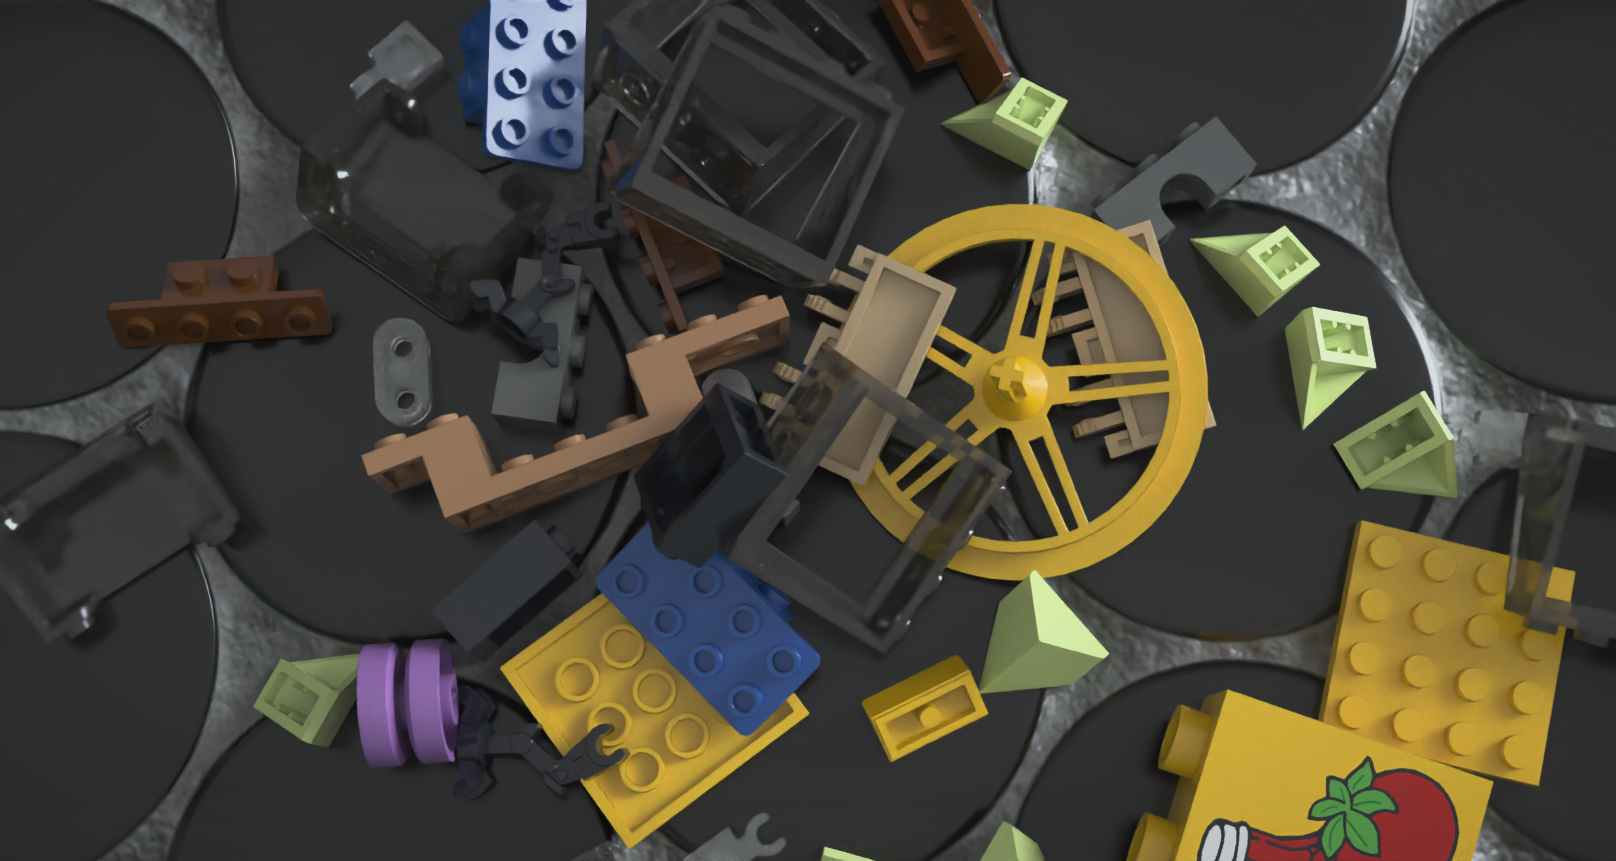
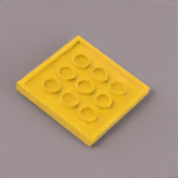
M1361 520L1355 526L1318 721L1453 768L1530 787L1539 786L1575 571Z
M603 593L500 667L538 723L542 724L543 730L563 757L597 725L607 723L614 726L615 730L602 741L603 752L609 756L620 748H627L630 756L621 765L606 771L590 781L581 779L580 781L629 849L633 848L810 714L796 694L793 693L754 733L748 736L739 734Z

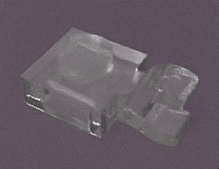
M405 20L368 52L370 61L375 66L358 77L350 87L357 94L355 99L368 113H371L384 103L394 86L407 96L444 64L442 54L408 20Z

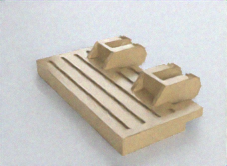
M1151 220L1116 230L1146 251L1168 275ZM1065 249L1059 276L1076 270L1079 276L1057 283L1053 303L1084 292L1088 308L1065 316L1051 318L1046 336H1055L1094 324L1095 327L1072 334L1081 365L1166 360L1159 335L1151 318L1127 286L1106 268L1088 257ZM1053 253L1047 254L1050 265ZM1045 288L1031 294L1034 305H1042ZM1168 370L1110 374L1111 378L1077 388L1070 392L1169 381ZM1088 375L1085 376V378H1090L1096 375ZM1169 392L1118 397L1120 411L1097 418H1087L1073 426L1075 437L1080 438L1126 424L1127 430L1104 436L1111 459L1156 446L1162 437L1167 418ZM1090 401L1065 403V405H1073L1076 407L1089 403ZM1209 401L1204 431L1216 427Z
M857 245L848 266L867 274L866 281H862L823 263L818 272V275L823 277L824 281L837 287L842 286L859 294L852 311L849 312L835 306L830 300L819 295L813 296L808 294L804 302L805 306L845 324L843 331L822 322L805 357L803 364L822 372L821 379L818 380L777 361L773 370L779 378L792 384L798 383L815 391L807 409L804 410L788 403L786 398L773 392L767 393L763 391L759 403L800 422L796 429L776 420L771 431L775 445L855 483L866 486L957 289L883 254Z

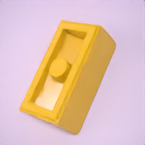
M958 655L937 663L866 698L861 703L890 763L988 715L971 671Z

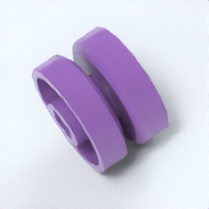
M444 638L416 640L407 655V660L402 650L395 643L364 645L360 652L357 667L356 693L360 739L369 767L403 766L411 752V748H413L416 757L423 764L454 762L457 754L456 741L459 730V703L455 666L448 641Z

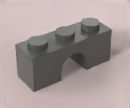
M1214 117L1202 127L1197 122H1194L1175 137L1172 141L1175 148L1162 158L1157 153H1153L1142 161L1132 171L1135 179L1121 189L1116 184H1113L1099 194L1091 203L1095 209L1090 218L1102 222L1115 230L1151 220L1160 247L1167 242L1175 229L1174 224L1161 209L1159 202L1160 194L1169 190L1185 191L1191 194L1207 211L1245 182L1257 163L1217 117Z
M518 257L511 298L521 301L540 281L542 277V260ZM560 263V278L574 280L575 290L564 297L552 298L537 314L542 323H557L560 344L559 367H551L543 359V352L538 358L528 363L518 364L500 361L491 412L499 425L562 433L564 418L573 419L577 401V388L570 387L573 367L582 366L585 353V336L578 335L581 315H590L594 296V285L587 283L582 266Z

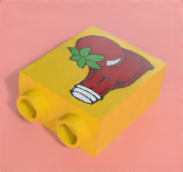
M1227 689L1206 696L1201 711L1181 704L1175 709L1168 724L1158 760L1159 769L1180 776L1167 819L1148 812L1143 814L1135 830L1126 861H1472L1493 781Z

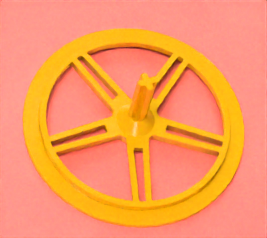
M1036 204L987 206L959 213L923 229L887 256L925 273L941 261L973 247L1006 241L1033 242L1005 349L992 354L940 325L936 335L970 353L972 357L964 368L931 346L926 355L932 361L972 385L974 388V399L890 475L879 457L866 486L850 480L857 495L871 514L906 546L929 560L950 569L989 579L1019 581L1024 580L1034 570L1043 579L1065 575L1098 563L1132 543L1160 517L1179 492L1199 450L1206 422L1208 375L1204 349L1196 323L1187 303L1174 282L1146 251L1110 226L1083 214ZM1044 243L1055 246L1035 338L1021 336L1020 332ZM1065 249L1088 257L1106 268L1127 286L1151 318L1159 335L1166 360L1050 367L1044 362L1042 354ZM858 293L855 295L847 311H852L858 299ZM842 323L839 330L843 331L845 324ZM1168 370L1169 381L1069 391L1068 377ZM1169 392L1168 411L1163 434L1148 467L1125 497L1110 510L1088 523L1047 418L1049 409L1052 405ZM969 419L978 431L902 491L896 483ZM999 427L1007 428L1012 431L1058 536L1018 542L980 538L944 525L929 516L910 499ZM1041 437L1044 438L1079 527L1070 532L1065 525L1029 442Z

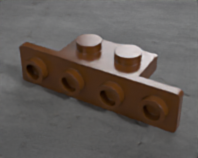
M877 0L916 72L956 62L978 103L989 101L1010 80L1011 72L971 0Z
M614 139L604 142L609 159L601 161V166L611 190L615 191L620 188L623 190L628 206L620 208L619 211L630 238L641 235L647 253L639 256L638 259L648 284L653 286L660 283L667 300L657 306L668 334L670 335L677 331L680 334L687 331L685 327L688 323L676 294L725 275L724 269L686 176L677 177L636 194Z
M275 255L168 262L161 299L112 302L108 304L106 315L117 343L122 348L327 335L332 332L333 325L326 298L321 289L276 292L279 268Z

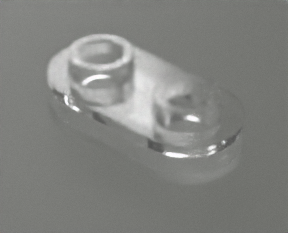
M394 318L383 323L376 331L373 339L375 402L380 413L389 422L397 426L408 427L424 420L432 407L430 341L427 334L415 321L408 318ZM400 342H412V350L408 355L401 357L395 354L396 346ZM403 393H413L415 396L414 403L409 408H399L397 405L398 398Z

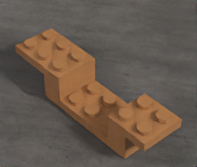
M760 295L742 302L737 306L738 312L717 319L716 315L703 316L687 324L685 327L687 331L668 339H666L664 334H658L645 338L635 344V351L626 354V358L648 414L645 418L638 420L636 414L618 418L606 425V433L587 440L584 434L566 438L553 446L555 452L534 460L533 455L529 454L507 461L501 466L503 472L498 474L485 437L469 416L466 415L459 418L458 414H447L426 424L427 430L408 438H406L405 434H395L377 441L373 445L374 451L361 455L367 474L390 495L431 479L444 518L459 532L465 534L643 465L703 399L695 380L696 377L790 342V317L782 296L769 300L767 295Z

